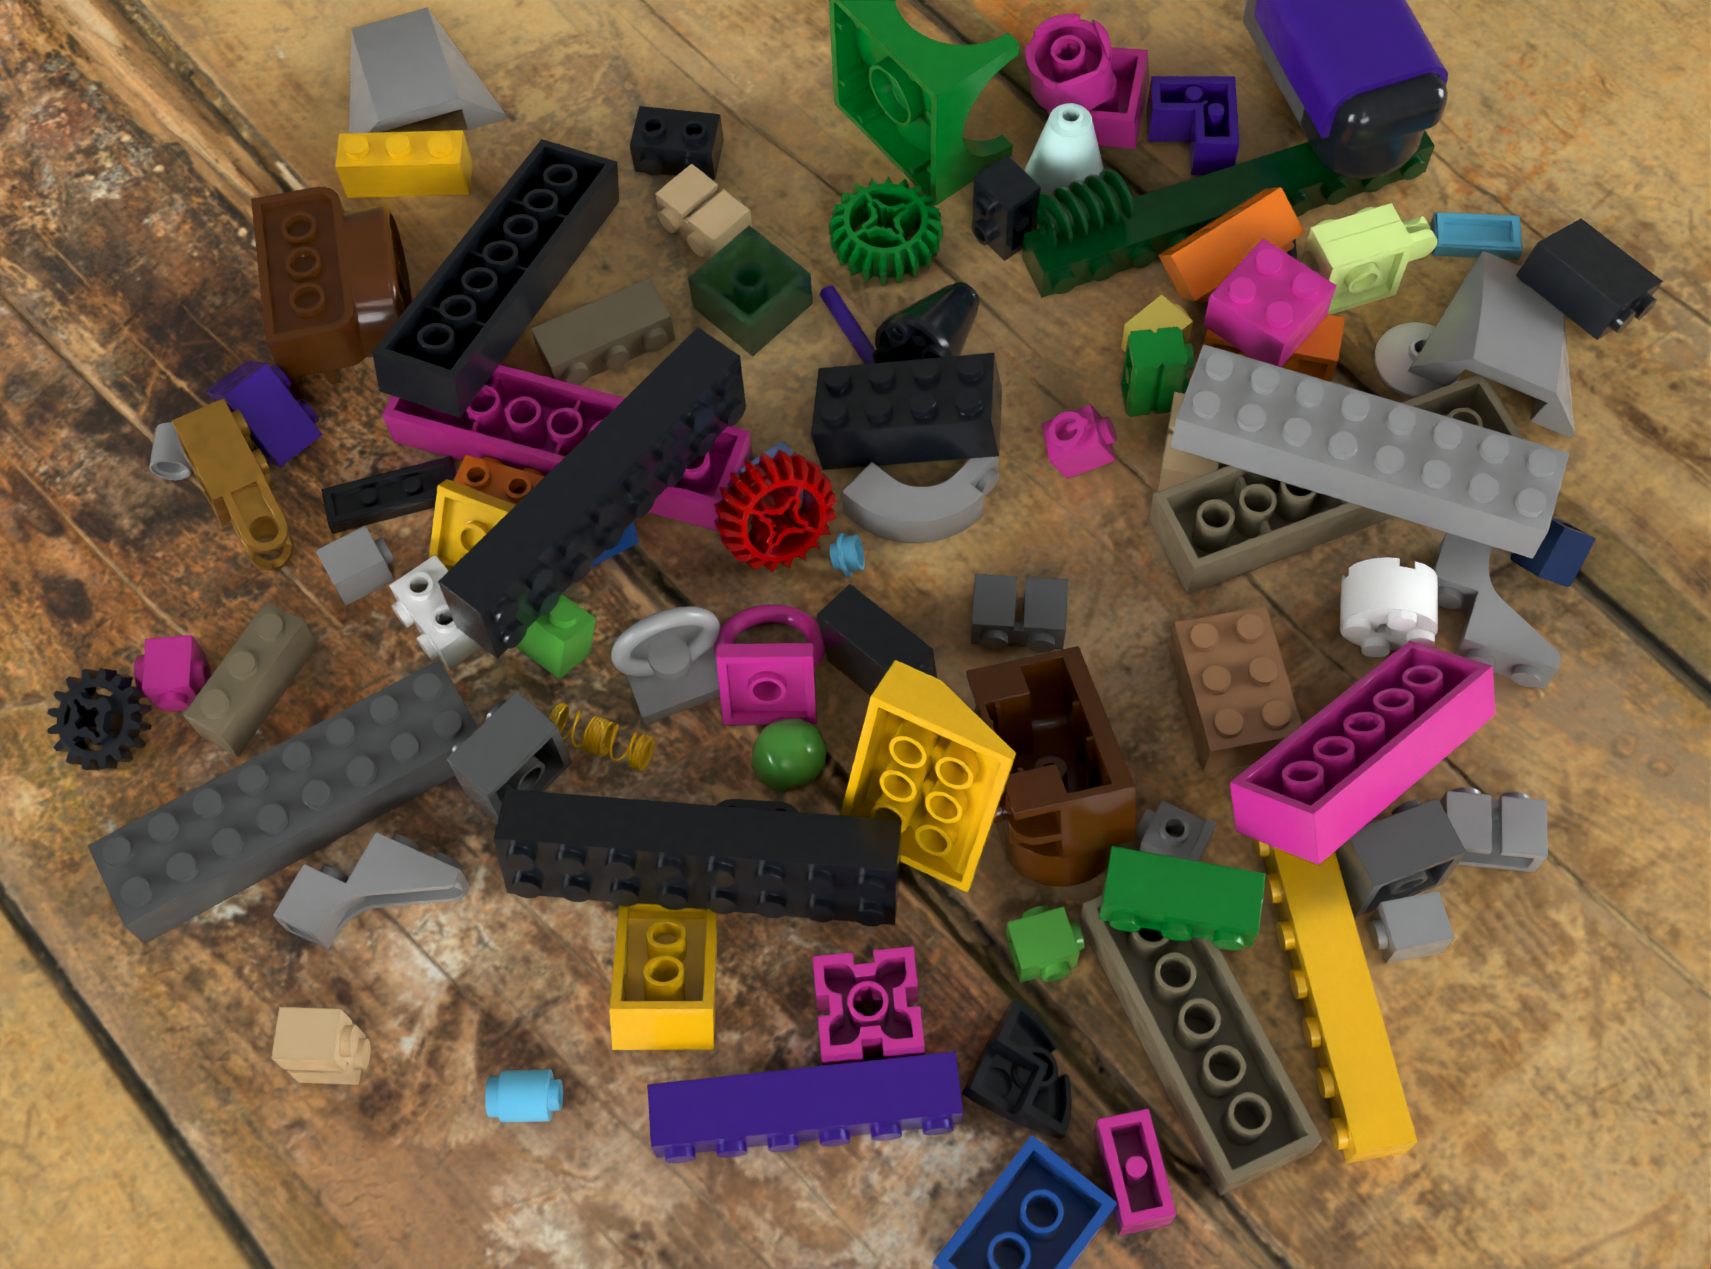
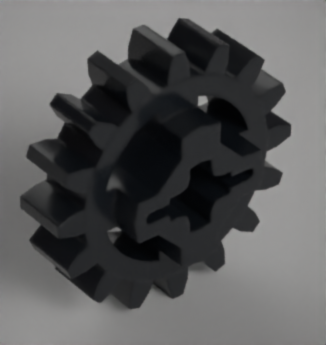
M100 668L99 671L84 669L82 670V678L68 677L66 679L69 688L68 692L55 691L54 696L61 703L59 708L48 709L47 714L57 718V724L47 729L48 734H58L61 739L55 744L54 749L55 751L69 752L66 759L67 763L82 765L84 770L117 769L118 761L131 762L133 760L130 751L131 747L144 748L145 742L139 737L140 731L151 730L152 725L142 721V715L152 710L151 705L139 703L138 700L143 696L144 692L140 687L131 686L133 677L130 675L117 674V670ZM105 688L113 694L105 696L98 694L96 690ZM91 742L94 745H101L103 749L96 751L89 748L87 744Z

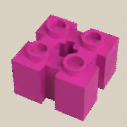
M914 946L873 950L874 963L855 965L853 952L812 956L818 1012L830 1011V1015L817 1016L823 1066L863 1061V1055L883 1053V1059L925 1054L920 1006L907 1007V1003L918 1002ZM867 1002L873 1003L874 1010L879 1011L875 1012V1015L864 1016L863 1013H859L862 1012V1004Z

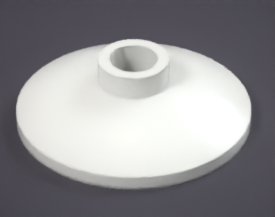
M1418 322L1404 323L1391 328L1380 338L1374 352V365L1380 379L1390 389L1403 396L1415 398L1445 387L1408 372L1411 364L1419 355L1417 351L1422 350L1424 343L1435 329V326ZM1460 375L1455 379L1453 383H1456L1458 381Z

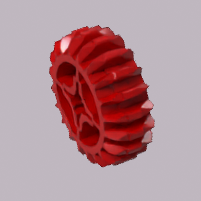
M778 449L773 459L768 454L761 452L759 462L755 465L744 460V468L746 470L740 475L730 472L733 484L730 487H719L724 500L714 504L715 512L719 516L714 522L716 529L720 533L719 536L721 537L722 544L727 550H731L730 552L736 560L741 561V563L746 562L749 567L754 568L756 571L763 565L765 569L774 572L779 562L783 567L790 569L792 560L796 557L806 561V551L811 547L820 549L818 538L823 535H831L829 526L826 523L837 518L835 510L832 508L837 503V500L835 499V494L831 491V481L824 473H821L822 470L814 461L806 460L796 452L789 456L786 452ZM802 490H803V501H802V505H801V508L798 509V508H799V504H800V502H801V499L799 498V496H800V494H801V492H802ZM750 514H753V517H752V520H751V524H752L753 526H752L750 532L748 533V531H747L748 519H749Z

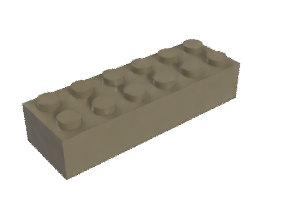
M1103 895L1083 903L1079 922L1219 1196L1311 1154L1322 1142V1138L1221 950L1212 944L1213 940L1192 937L1188 941H1176L1163 937L1161 931L1141 927L1139 931L1135 932L1121 931L1111 927L1109 921L1099 920Z

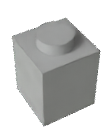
M366 526L316 550L345 605L395 581L387 566L395 561L382 537L374 541Z
M1439 891L1381 902L1371 916L1372 920L1368 923L1372 945L1376 950L1382 951L1385 964L1443 953L1455 938Z

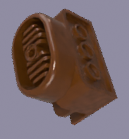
M313 187L251 199L265 340L277 366L290 380L292 386L289 389L295 400L304 399L301 376L324 372L330 384L340 383V369L357 365L366 357H373L372 351L412 302L404 249L391 210L387 206L380 204L344 211L338 194L333 189L327 187Z
M1079 646L967 670L966 677L976 704L974 713L1016 752L993 824L996 823L1008 861L1025 878L1046 886H1074L1097 877L1107 869L1112 846L1118 847L1119 845L1136 841L1135 784Z

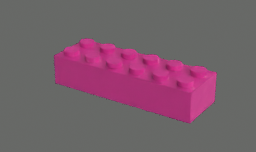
M1412 641L1407 642L1230 782L1236 832L1319 865L1495 716L1493 666Z

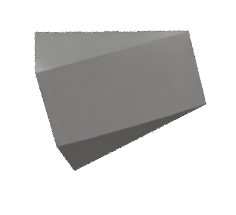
M428 7L351 29L349 133L383 132L460 109L462 110L468 130L507 119L505 112Z
M1482 251L1457 290L1455 297L1442 314L1437 326L1424 343L1419 355L1411 364L1408 372L1442 386L1452 384L1464 369L1535 397L1530 422L1571 438L1575 434L1565 315L1516 276L1521 266Z

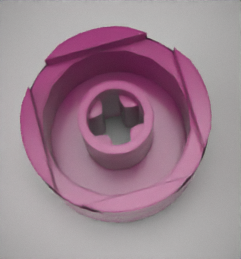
M1071 13L1054 16L1041 23L1035 29L1034 37L1029 45L1027 43L1025 58L1030 90L1036 102L1046 109L1049 115L1054 108L1066 103L1078 104L1090 111L1110 98L1113 84L1110 38L1105 28L1093 19V23L1081 20L1080 15Z

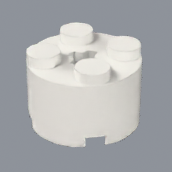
M1390 557L1364 560L1349 567V575L1347 577L1343 575L1341 578L1340 632L1346 640L1361 646V653L1369 657L1387 656L1390 650H1398L1409 641L1434 647L1435 636L1438 631V579L1432 568L1416 561L1415 569L1401 567L1400 558Z

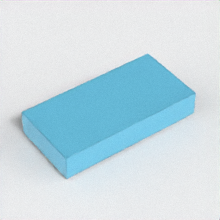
M1434 212L1432 216L1431 230L1438 240L1435 249L1432 251L1433 256L1478 258L1481 252L1485 251L1502 259H1519L1522 253L1520 216Z

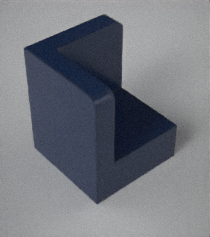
M1552 516L1548 533L1533 559L1513 552L1510 559L1540 578L1569 587L1573 583L1596 538L1570 523Z

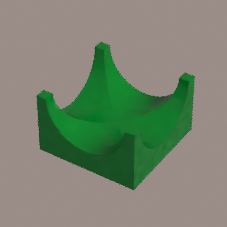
M828 0L834 104L915 186H921L925 196L932 195L935 206L973 182L974 177L985 165L994 164L1006 155L1012 156L1013 144L1003 135L991 140L975 141L963 138V130L970 109L983 88L999 70L1019 55V42L1006 33L994 40L979 44H947L930 39L913 29L900 14L896 6V0Z

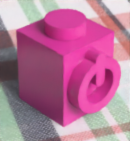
M1091 404L1075 411L1062 412L1054 419L1042 423L1050 463L1067 479L1116 461L1112 443L1117 442L1114 425L1109 417L1103 418Z
M192 635L145 639L144 654L138 655L135 659L134 677L136 687L142 688L144 692L141 698L148 697L157 709L175 712L185 710L187 706H190L211 677L209 662L206 660V653Z

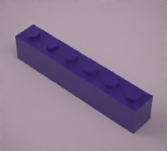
M956 1051L647 1085L651 1148L656 1157L665 1156V1162L667 1163L690 1162L696 1159V1153L716 1151L717 1157H738L748 1153L747 1147L768 1145V1151L786 1152L798 1149L799 1142L819 1140L821 1146H840L850 1143V1136L871 1134V1139L874 1141H887L902 1137V1131L913 1129H922L924 1135H942L954 1131L953 1125L962 1124L963 1121Z

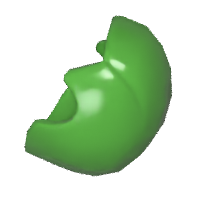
M801 718L779 719L770 723L761 731L752 749L751 767L759 782L774 791L784 792L792 787H807L826 764L827 745L820 731L810 722L804 721Z

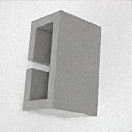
M1469 787L1446 791L1440 800L1444 811L1466 850V853L1457 865L1535 872L1548 857L1547 800L1530 799L1529 795L1520 792H1509L1502 794L1500 799H1492L1491 795L1481 794L1479 790Z

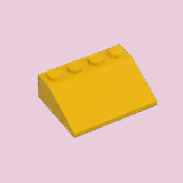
M895 660L871 695L840 816L902 820L901 862L968 893L985 848L1016 752L945 683Z

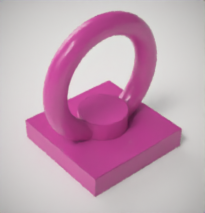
M761 605L745 609L732 616L723 624L714 644L723 725H769L776 720L785 718H801L811 724H817L815 668L823 658L825 646L819 624L815 619L793 607ZM764 623H781L792 626L801 631L807 640V643L733 644L736 637L744 630Z

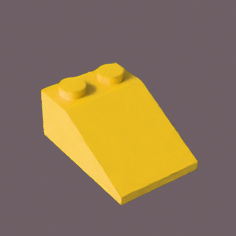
M636 903L633 906L619 905L609 1007L612 1050H714L717 913L710 909L684 908L681 910H669L661 905Z

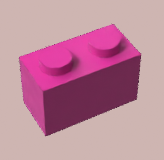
M1149 1109L1097 1119L1093 1130V1137L1108 1196L1117 1202L1113 1211V1217L1118 1236L1169 1226L1176 1216V1211Z

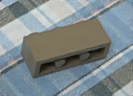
M650 278L531 328L538 354L550 377L575 385H580L588 378L608 369L619 368L626 364L627 361L647 352L658 351L668 343L675 341L671 315Z
M268 602L264 603L183 714L202 738L239 757L319 645L306 623Z

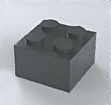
M517 691L507 701L502 700L494 705L489 711L486 721L472 734H466L461 737L453 746L451 755L446 759L465 794L497 823L506 789L543 792L572 764L558 726Z
M1438 798L1421 804L1418 799L1411 800L1396 807L1391 812L1392 816L1375 821L1373 818L1337 849L1336 857L1354 918L1376 910L1381 902L1414 896L1443 885L1462 859L1466 850Z

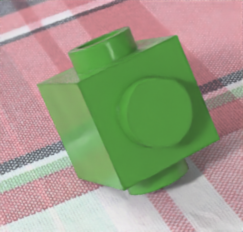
M1047 905L1034 907L1025 911L1022 914V918L1006 922L1005 940L1019 983L1042 977L1043 982L1056 981L1070 975L1071 969L1077 966L1079 950L1084 949V940L1078 922L1076 920H1068L1064 906L1053 910Z

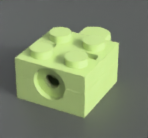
M1390 203L1377 208L1367 207L1354 215L1337 220L1327 219L1311 227L1301 263L1337 285L1328 311L1332 315L1396 295L1407 263L1429 255L1435 249L1438 240L1423 216L1402 222L1393 204Z

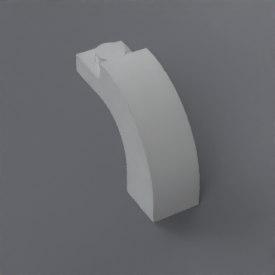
M999 456L971 458L949 480L930 487H914L903 484L871 462L842 491L843 514L866 531L887 540L903 543H927L946 539L966 530L983 516L984 496L993 490L1000 477L998 474Z

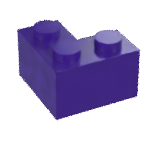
M1151 76L1146 109L1148 142H1189L1191 175H1206L1234 166L1240 144L1235 76Z
M246 360L206 391L214 402L224 398L231 412L240 410L251 432L249 435L251 440L261 450L270 464L279 467L283 466L323 435L315 425L319 421L318 416L304 400L300 402L295 400L288 391V388L292 386L290 380L276 364L270 367L265 362Z

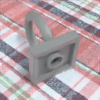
M691 606L663 610L643 618L630 626L620 636L612 639L614 643L611 651L612 663L618 671L626 675L644 725L720 697L717 661L714 653V643L719 636L720 624L717 617L709 610Z

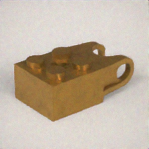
M223 398L172 420L181 448L221 526L223 527L229 523L232 524L249 559L256 567L272 571L286 565L292 557L293 551L287 523L270 490L275 487L269 475L271 474L270 468L260 449L251 451L255 449L249 436L251 432L240 410L231 412ZM267 537L275 538L270 542H260ZM283 547L281 555L273 560L263 559L257 554H268Z

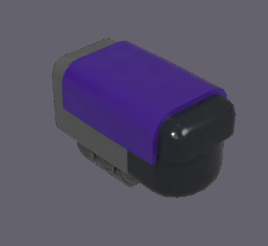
M1246 0L1243 23L1316 156L1331 172L1346 178L1368 179L1380 177L1402 167L1415 155L1424 131L1437 125L1442 118L1448 98L1446 88L1448 72L1406 0Z

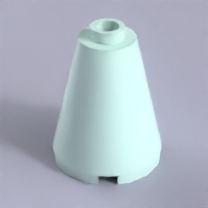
M1066 103L1052 110L1024 171L1041 187L1040 194H1053V191L1060 186L1068 188L1071 182L1075 180L1084 182L1088 175L1095 174L1099 176V173L1104 170L1091 114L1081 105Z

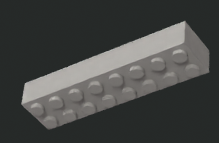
M1203 344L1179 409L1170 445L1171 448L1532 559L1548 533L1569 453L1205 344Z

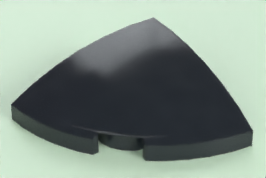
M1015 998L1009 1004L986 1043L962 1091V1095L1024 1127L1058 1139L1065 1137L1070 1120L1072 1097L1069 1075L1064 1074L1059 1077L1057 1062L1051 1052L1057 1049L1058 1044L1037 1015Z

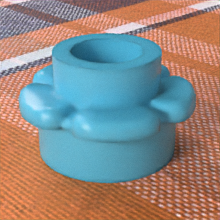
M840 533L837 536L836 543L830 544V558L833 568L835 570H842L846 577H852V572L864 570L865 557L861 540L857 534L846 536L845 533Z

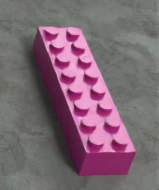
M499 364L460 418L392 395L382 416L395 443L446 457L452 456L453 459L463 461L465 455L480 459L482 457H492L502 462L505 466L520 470L532 468L546 476L625 398ZM727 426L716 438L710 451L702 457L698 456L685 469L681 480L675 486L667 487L655 499L649 513L718 531L714 520L719 516L715 512L714 504L724 500L719 487H730L733 484L730 472L740 475L739 470L744 467V460L752 462L753 454L750 432Z

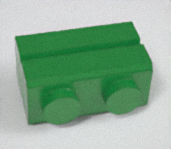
M1178 326L1158 328L1156 333H1153L1151 329L1131 331L1130 335H1128L1120 385L1125 412L1129 417L1149 415L1150 411H1154L1155 414L1170 413L1174 392L1186 393L1189 385L1187 370H1193L1194 353L1192 344L1184 343L1182 330Z

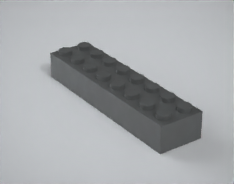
M439 659L89 844L88 848L124 926L145 944L452 778L455 774L446 759L451 755L452 748L456 742L464 735L475 732L478 727Z

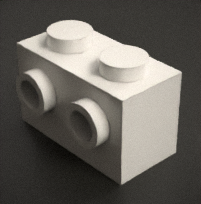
M434 555L389 585L397 600L391 607L406 628L414 624L421 635L416 639L427 656L432 661L440 657L450 670L481 649L482 646L456 627L438 584V581L448 570L438 557Z

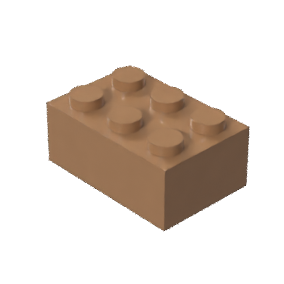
M1267 606L1174 622L1168 648L1203 773L1254 764L1302 726Z

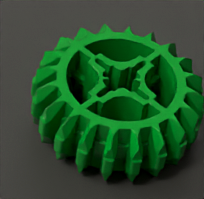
M889 176L883 184H877L871 177L868 187L864 188L856 183L853 194L843 193L840 200L841 204L834 205L831 222L829 223V235H831L830 245L833 253H837V260L840 266L848 265L851 276L862 272L866 283L873 277H879L880 282L884 286L887 278L895 277L901 284L904 274L907 273L916 278L919 273V267L929 269L932 257L937 256L940 250L941 239L943 238L941 213L939 208L935 207L932 195L923 196L920 185L909 189L906 179L898 185L893 184ZM866 220V222L861 225V229L854 233L855 229L859 226V224ZM918 229V232L913 236V238H911L909 241L905 240L906 238L910 237L911 231Z

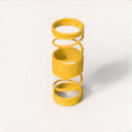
M562 702L554 707L549 716V719L558 726L560 734L567 723L570 711L569 706ZM580 709L576 712L571 729L562 739H566L571 734L574 747H583L584 751L600 757L605 756L609 752L613 762L622 760L628 753L629 768L639 772L646 768L654 751V737L642 734L635 744L631 757L632 746L638 734L637 731H634L626 751L621 757L615 759L612 755V745L615 741L619 724L614 726V723L610 722V720L596 715L593 716L585 728L582 744L578 745L575 743L574 733L582 711Z

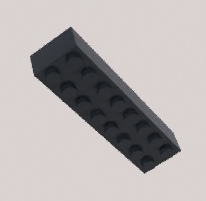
M541 139L372 351L379 391L460 418L619 203L617 161Z
M697 327L438 581L456 627L497 659L508 648L516 647L525 637L527 629L541 615H546L554 609L560 595L573 582L581 581L590 571L592 563L605 550H611L619 543L624 531L634 520L647 515L653 507L655 499L667 487L675 486L683 477L685 469L698 456L702 457L710 451L716 438L727 426L735 425L742 418L746 409L740 355Z
M506 789L494 842L507 893L516 894L524 898H536L538 896L559 897L572 902H584L586 900L607 901L621 906H633L636 903L656 904L669 910H681L684 908L710 909L718 914H730L733 912L753 913L767 918H780L782 916L802 917L816 922H829L832 920L851 921L865 926L895 925L900 882L902 820Z

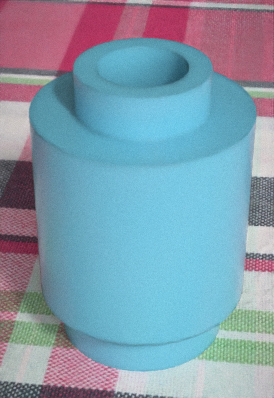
M551 1069L502 1070L499 1076H489L485 1092L487 1116L489 1118L499 1117L501 1123L551 1121L553 1112L561 1111L562 1080L554 1079Z

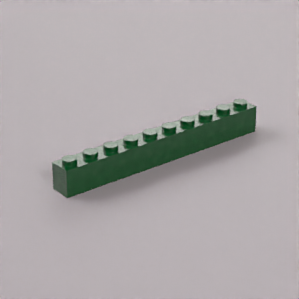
M1425 130L1417 152L1402 167L1380 177L1356 179L1346 178L1331 172L1318 159L1308 141L1133 198L1134 213L1130 219L1126 218L1121 209H1119L1120 221L1118 224H1111L1104 215V228L1102 230H1095L1089 221L1087 222L1089 233L1087 236L1081 237L1074 227L1072 228L1073 240L1070 243L1064 242L1060 234H1056L1057 247L1055 249L1047 246L1040 229L1024 233L1022 259L1041 298L1055 293L1064 294L1076 286L1094 280L1103 281L1116 273L1134 267L1143 268L1148 266L1153 261L1159 260L1158 255L1266 188L1281 187L1294 213L1299 217L1308 210L1326 204L1335 205L1348 197L1363 192H1375L1390 183L1403 179H1414L1426 172L1435 145Z

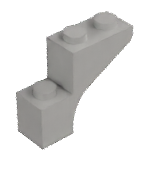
M1446 532L1437 550L1432 569L1435 571L1438 579V605L1447 609L1467 611L1455 655L1492 665L1493 672L1510 677L1521 686L1546 689L1559 669L1561 656L1546 639L1514 611L1495 591L1489 576V557L1492 546Z
M375 832L349 878L325 865L318 871L303 864L273 916L287 931L329 949L341 929L357 915L367 910L458 901L464 897L470 884L460 870L462 865L455 859L439 852L434 857L418 851L420 849L418 844L405 836L394 834L392 839Z

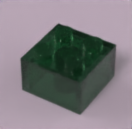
M750 225L688 277L693 308L752 356L813 304L811 274Z

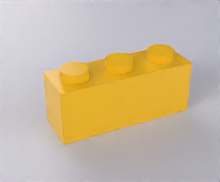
M463 130L339 133L335 168L347 198L470 195L473 161Z

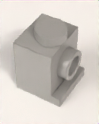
M1162 800L1156 812L1147 808L1139 823L1136 835L1143 838L1139 851L1200 862L1212 838L1217 822L1209 818L1207 821L1202 820ZM1166 828L1182 836L1172 837L1166 832Z

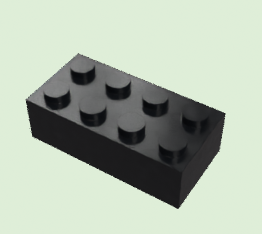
M984 353L819 368L811 436L822 470L867 467L871 462L876 466L999 456L1002 386L995 354Z

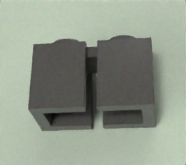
M975 574L971 644H980L982 647L992 650L1004 649L1007 646H1012V643H1022L1021 647H1027L1029 650L1039 653L1050 652L1054 649L1063 650L1066 633L1068 579L1026 577L1023 623L1014 622L1017 576Z

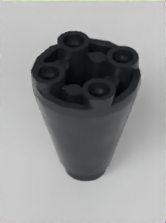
M956 282L888 316L876 330V350L872 355L873 361L875 363L960 356L977 315L980 302L978 294L968 284Z

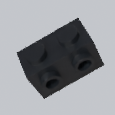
M639 106L630 142L635 172H644L649 175L677 176L690 164H693L710 179L715 180L724 142L721 116L714 113Z
M1008 155L994 164L985 165L974 177L971 226L976 239L983 245L988 244L1004 261L1023 249L1024 233L1037 229L1036 203L1041 192V187Z

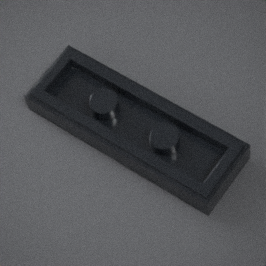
M452 456L321 489L328 526L332 534L435 508L438 485L446 479L454 481L457 474Z

